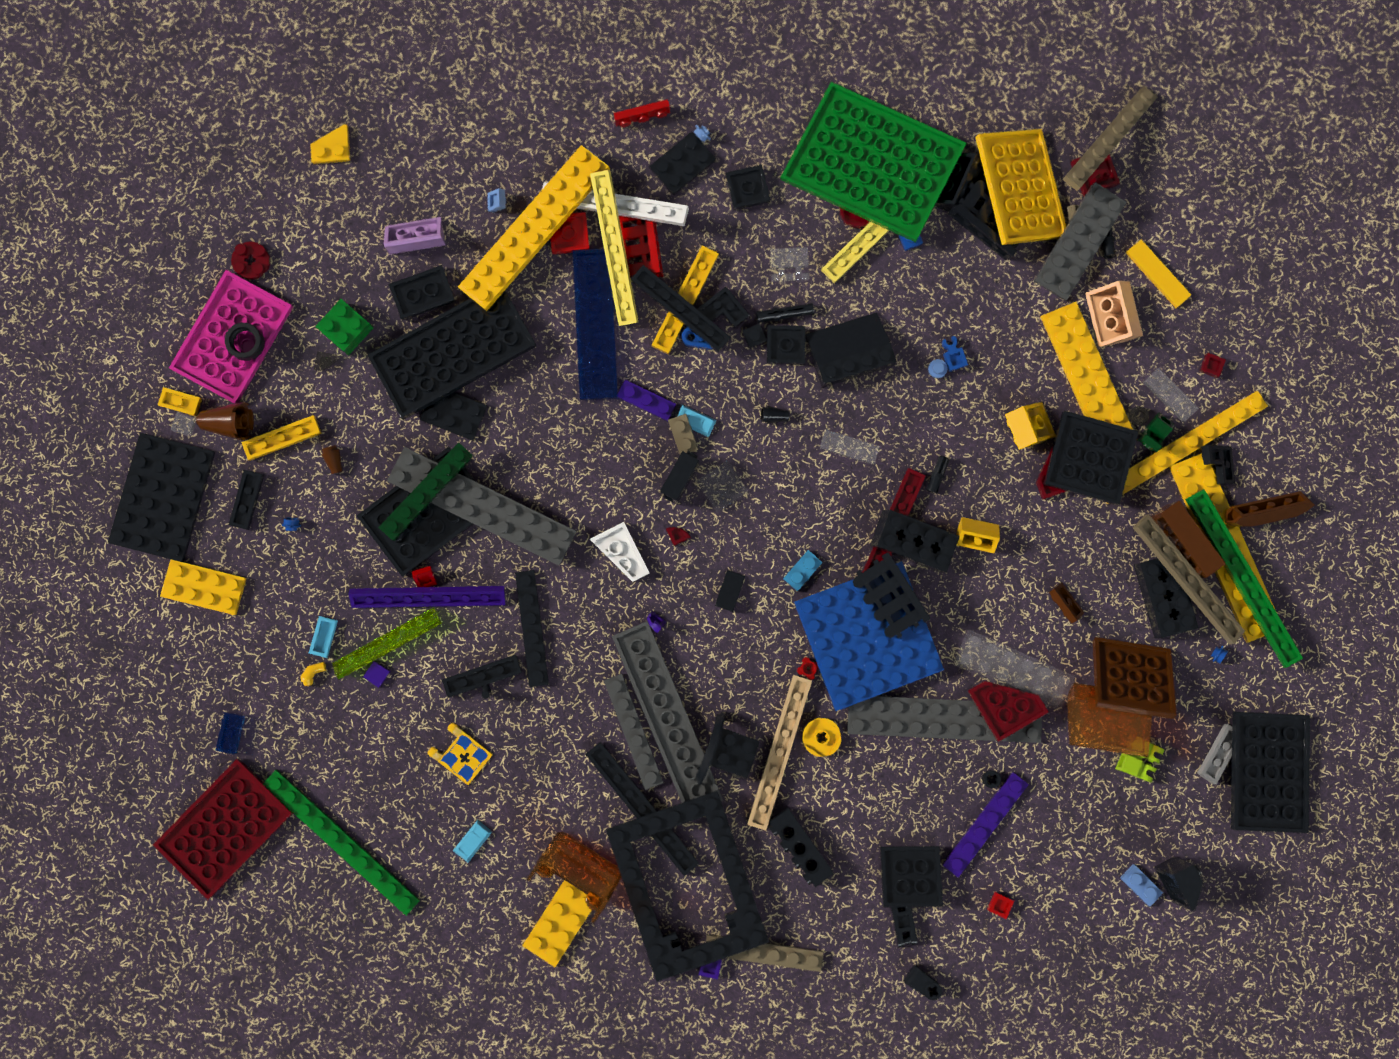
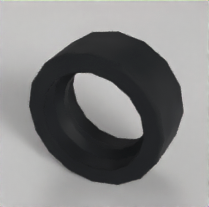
M241 322L234 324L225 335L226 349L231 355L240 360L250 361L256 359L264 349L265 340L263 334L258 328L249 323ZM242 331H249L256 338L254 347L246 353L239 352L234 346L236 336Z

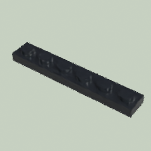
M644 265L631 278L635 285L716 352L719 353L731 339L728 334Z
M535 570L515 572L529 687L549 685Z

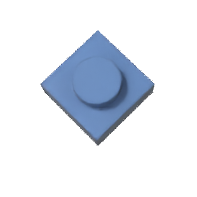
M498 188L487 193L489 212H497L506 208L504 189Z

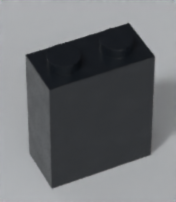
M687 451V453L681 452L660 490V496L676 505L678 504L699 467V460L696 454Z

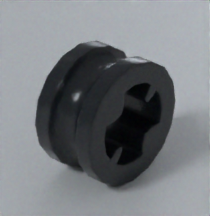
M989 770L983 774L982 781L985 786L996 788L1001 783V777L997 772ZM995 775L996 778L994 779L996 782L988 784L987 781L989 779H987V776Z

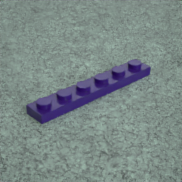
M1012 772L942 865L959 878L1029 784Z

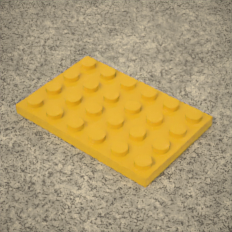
M1042 129L978 134L975 138L1001 244L1008 245L1059 239L1066 228V223Z

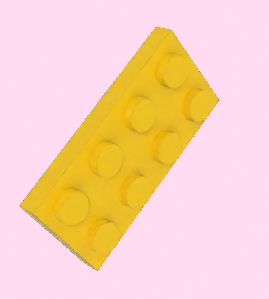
M170 559L160 597L237 615L247 578Z
M565 878L522 946L556 967L595 906L598 898Z

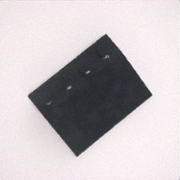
M877 312L805 334L822 388L892 367L897 362Z

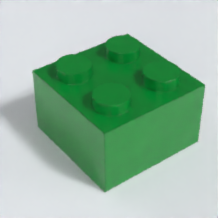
M342 299L315 326L348 356L373 330L370 323Z

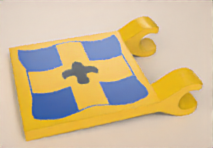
M452 722L447 729L457 738L444 754L435 747H431L428 755L442 764L465 784L469 785L493 754Z

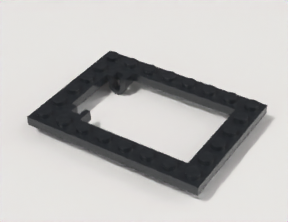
M717 790L606 829L656 982L769 943ZM705 816L737 910L724 914L729 927V934L682 950L676 931L662 935L632 841Z

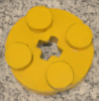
M816 718L805 726L802 733V741L808 752L817 757H824L838 750L841 744V733L837 724L832 720ZM825 732L827 740L819 743L817 741V734Z

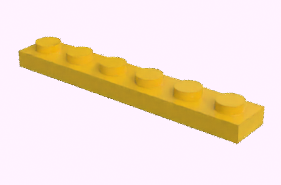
M701 246L678 292L692 306H694L719 256V253L705 246ZM668 312L652 343V347L669 355L684 324Z

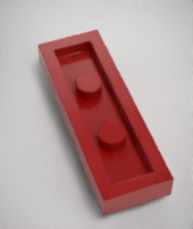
M668 99L613 113L616 126L627 127L632 122L638 121L643 123L651 117H665L667 113H670V105Z

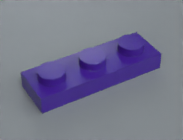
M624 380L617 395V398L667 422L676 407L675 403L627 380Z

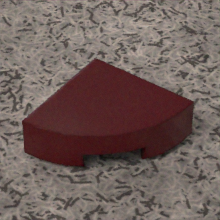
M666 528L674 546L691 538L681 528Z

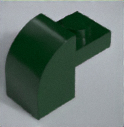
M1159 412L1141 433L1138 441L1151 451L1155 450L1157 452L1162 447L1163 440L1174 429V423Z

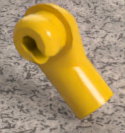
M325 662L307 666L301 675V682L305 686H311L316 673L327 671Z

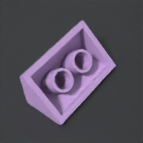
M441 217L385 226L384 247L389 254L445 245Z

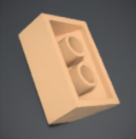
M1116 281L1085 293L1098 347L1122 343L1143 336L1129 281Z

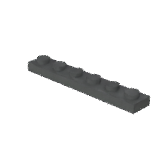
M619 674L604 680L645 790L662 784V777L623 675Z

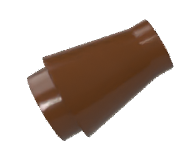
M337 445L321 449L323 453L321 455L331 474L342 472L340 449H337Z

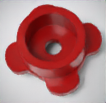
M808 657L802 659V665L797 669L799 675H805L808 680H813L815 678L814 674L819 668L816 662L814 663Z

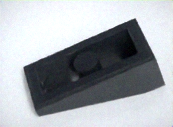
M727 570L715 607L730 612L734 611L745 576Z

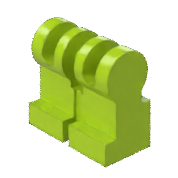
M1129 734L1123 751L1128 752L1129 755L1121 753L1115 769L1152 783L1153 778L1148 776L1146 771L1149 770L1156 773L1157 769L1149 763H1142V758L1148 759V762L1159 764L1160 759L1155 758L1153 754L1156 752L1163 755L1164 749L1136 735Z

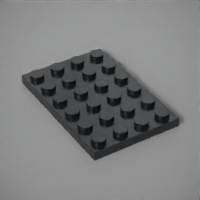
M140 433L108 543L184 562L215 452Z
M447 447L431 460L439 464L452 449ZM465 467L460 470L459 474L475 481ZM395 486L359 513L357 518L400 575L404 577L471 527L473 523L429 503L398 538L392 541L378 527L410 494V492Z
M1233 711L1231 829L1309 833L1310 715Z

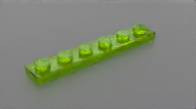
M433 607L332 663L335 676L340 680L442 624L438 611Z

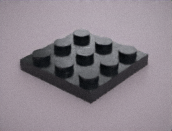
M939 846L880 847L883 908L943 907Z

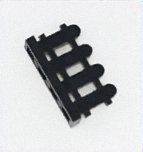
M979 180L974 184L970 183L968 186L970 191L964 199L960 198L959 204L951 208L948 215L1004 260L1013 257L1017 252L1015 248L1019 244H1001L996 219L993 222L988 219L993 212L990 195L984 193L986 189L985 182ZM981 198L984 200V203L977 210L974 206L978 199Z
M889 552L882 555V561L874 560L873 563L875 565L863 573L861 570L857 571L858 576L853 579V585L856 588L866 587L868 593L863 597L864 602L869 605L875 602L879 608L874 612V618L877 621L886 619L889 623V626L885 628V635L889 638L894 636L900 638L902 636L900 632L912 625L916 628L919 626L918 621L921 619L925 623L931 618ZM891 570L894 576L889 578L886 572ZM882 575L885 582L872 589L869 582ZM900 586L904 590V593L901 595L896 589ZM893 592L896 598L883 606L879 599ZM912 603L915 609L910 611L907 607L908 604ZM903 608L906 615L893 622L890 615Z

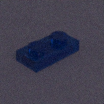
M224 712L215 751L233 755L237 754L245 720L244 715Z

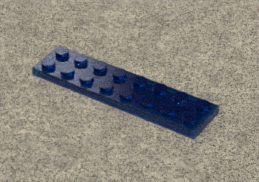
M572 250L580 401L618 399L613 293L605 250Z

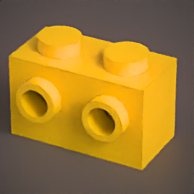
M961 517L956 535L959 536L957 546L995 553L1000 540L999 525Z

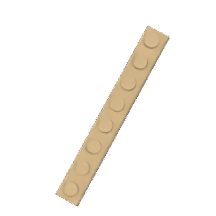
M796 675L792 677L747 825L767 830L812 680Z

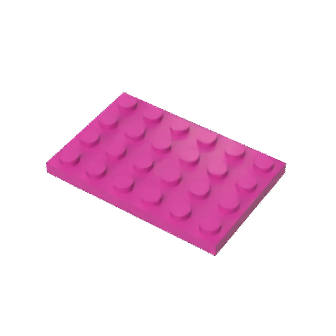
M225 270L169 369L232 403H238L292 311L293 306ZM241 322L249 323L258 328L263 334L265 340L264 349L256 359L250 361L240 360L231 355L226 349L225 335L234 324ZM242 331L236 336L234 346L239 352H249L254 347L256 338L253 333Z

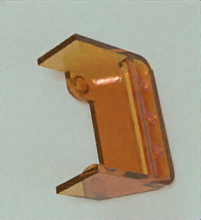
M557 832L526 880L530 882L535 873H538L542 878H551L556 874L587 894L585 898L587 906L591 910L596 911L591 920L592 923H595L622 877L616 865L568 834Z

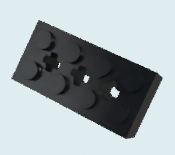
M882 510L870 546L934 571L947 573L959 536L898 512Z
M1158 558L1133 564L1154 638H1164L1199 628L1189 595ZM1162 575L1163 579L1161 580L1158 579V576ZM1167 593L1168 598L1164 599V595Z

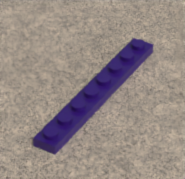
M504 586L349 589L348 593L351 608L506 605Z

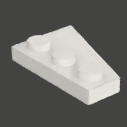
M624 522L590 539L632 582L650 574Z

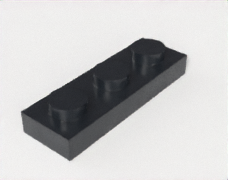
M243 470L228 525L246 530L250 529L264 479L263 474Z

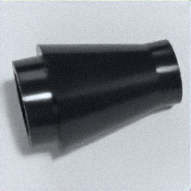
M768 405L761 409V422H765V424L789 421V410Z

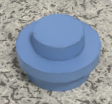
M935 359L929 364L928 372L934 378H942L947 373V365L943 360Z

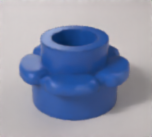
M293 517L284 518L281 524L285 527L286 531H297V528L301 526L299 518Z
M1224 646L1215 648L1211 654V657L1214 658L1213 662L1216 661L1219 664L1228 653V650L1223 648Z

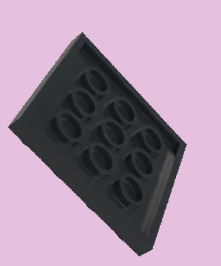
M1064 410L1043 485L1110 504L1120 505L1139 431Z

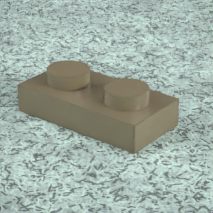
M687 413L669 419L668 422L679 454L682 451L687 453V451L694 452L699 450Z

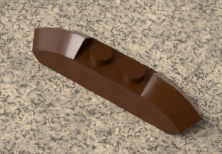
M1301 491L1231 506L1226 511L1225 523L1234 527L1263 525L1299 516L1310 510L1315 504Z

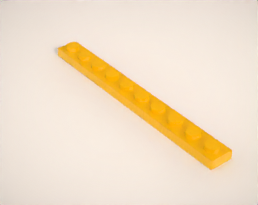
M1255 391L1130 467L1123 494L1268 407L1259 391Z

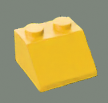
M1043 402L1022 406L1005 414L1007 425L1012 431L1014 443L1018 446L1019 450L1056 437Z

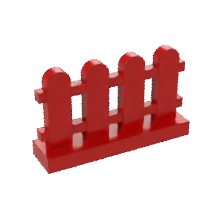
M619 216L630 278L643 265L657 277H663L656 222L645 220L646 224H642V219ZM637 220V226L624 228V222ZM644 237H648L647 243H645ZM639 238L640 244L626 246L627 240ZM647 255H650L651 261H648ZM642 256V262L629 265L628 259Z

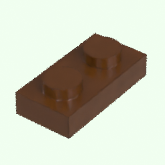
M1062 582L1049 591L1052 600L1057 603L1063 615L1071 624L1084 614Z

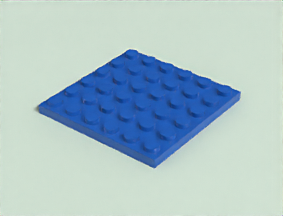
M901 561L896 563L899 570L901 571V573L907 580L908 584L912 588L903 562ZM891 570L886 572L889 578L894 576ZM880 575L869 582V584L874 589L885 582V580ZM853 580L794 602L835 711L944 670L926 622L924 623L921 619L918 621L919 626L916 628L912 625L900 632L902 634L900 638L897 636L887 637L884 631L889 626V623L886 619L877 621L874 618V612L879 609L875 602L870 605L864 602L863 597L868 591L865 586L856 588L853 585ZM901 586L896 588L900 595L904 593ZM890 592L879 600L884 606L896 597L893 592ZM912 603L907 605L910 611L915 609ZM902 608L890 615V617L895 622L905 616L906 613Z

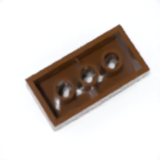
M1180 501L1167 504L1151 515L1152 519L1201 578L1209 577L1226 564Z

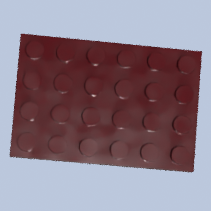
M238 758L172 824L153 846L209 900L281 827L293 812Z

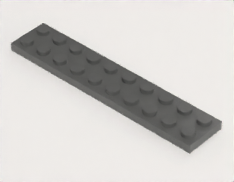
M404 447L387 482L411 493L438 463ZM459 473L430 502L558 566L561 565L577 531Z
M648 621L613 635V641L681 802L716 790L722 802L723 798L710 768L702 784L699 785L697 783L696 773L701 765L704 753Z
M875 696L848 707L847 734L996 741L974 701ZM1042 717L1001 741L1041 743Z

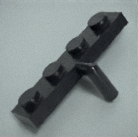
M515 654L442 679L448 698L482 687V698L488 699L492 697L489 684L521 674L522 670Z

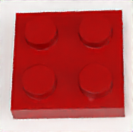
M586 212L572 213L550 238L552 254L590 251Z

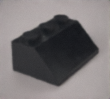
M977 153L961 154L935 207L949 212L951 208L959 204L960 198L964 199L970 191L968 188L970 183L974 184L982 180L984 170L981 158Z
M1175 856L1155 866L1154 869L1172 902L1191 912L1195 911L1203 886V880L1200 877L1202 872L1199 867Z

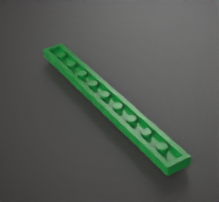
M1205 489L1186 498L1185 500L1212 546L1226 563L1224 567L1283 668H1287L1303 659Z
M275 770L263 783L290 811L405 916L418 904L420 899L281 772Z

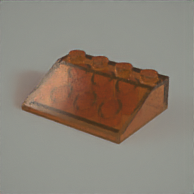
M1073 683L1067 695L1069 745L1148 757L1152 716L1096 707L1095 686Z

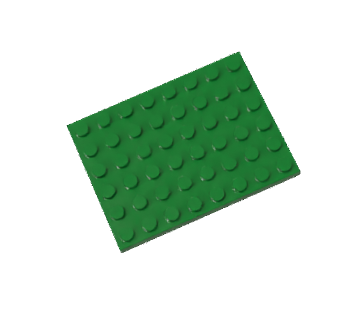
M831 82L783 171L781 180L916 243L966 146V142Z

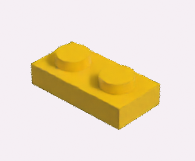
M163 387L158 406L197 417L202 398Z

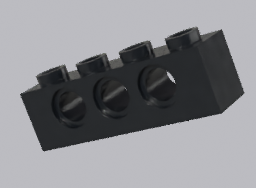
M788 807L769 820L771 824L768 826L774 836L779 835L782 839L780 845L786 853L788 851L791 852L793 855L791 860L796 868L801 867L805 874L802 876L808 885L813 884L816 888L834 875L832 869ZM786 827H792L794 830L793 834L789 837L783 835V830ZM798 843L805 845V849L801 853H797L794 850L795 845ZM810 859L816 861V866L813 869L806 867V862Z

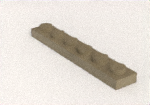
M707 934L706 942L721 936ZM766 943L729 956L727 959L821 972L824 952Z

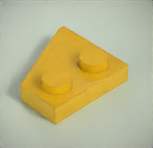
M347 124L310 144L311 162L313 164L350 161Z

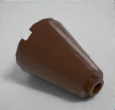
M238 402L203 410L197 415L196 423L201 430L237 440H247L251 436L248 435L249 429L253 431L254 415L252 409H248V403Z

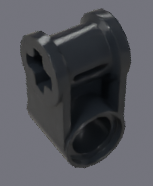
M915 964L903 980L909 987L918 991L929 1000H938L942 995V988L938 982L925 971L920 970ZM934 987L936 992H929L928 988Z

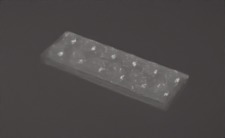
M970 629L967 630L953 662V665L998 685L1039 695L1045 706L1061 712L1075 678L1074 675Z

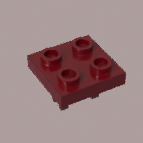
M1110 154L1080 188L1083 197H1085L1095 182L1105 189L1120 184ZM1080 158L1072 160L1070 162L1071 166L1073 167Z

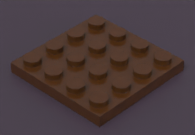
M1099 637L1093 639L1096 707L1174 719L1177 716L1171 649Z

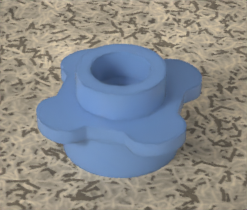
M696 124L697 128L694 133L703 142L707 139L711 140L708 136L710 132L703 125L699 127Z

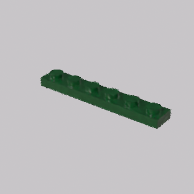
M458 442L378 528L392 541H395L474 456Z

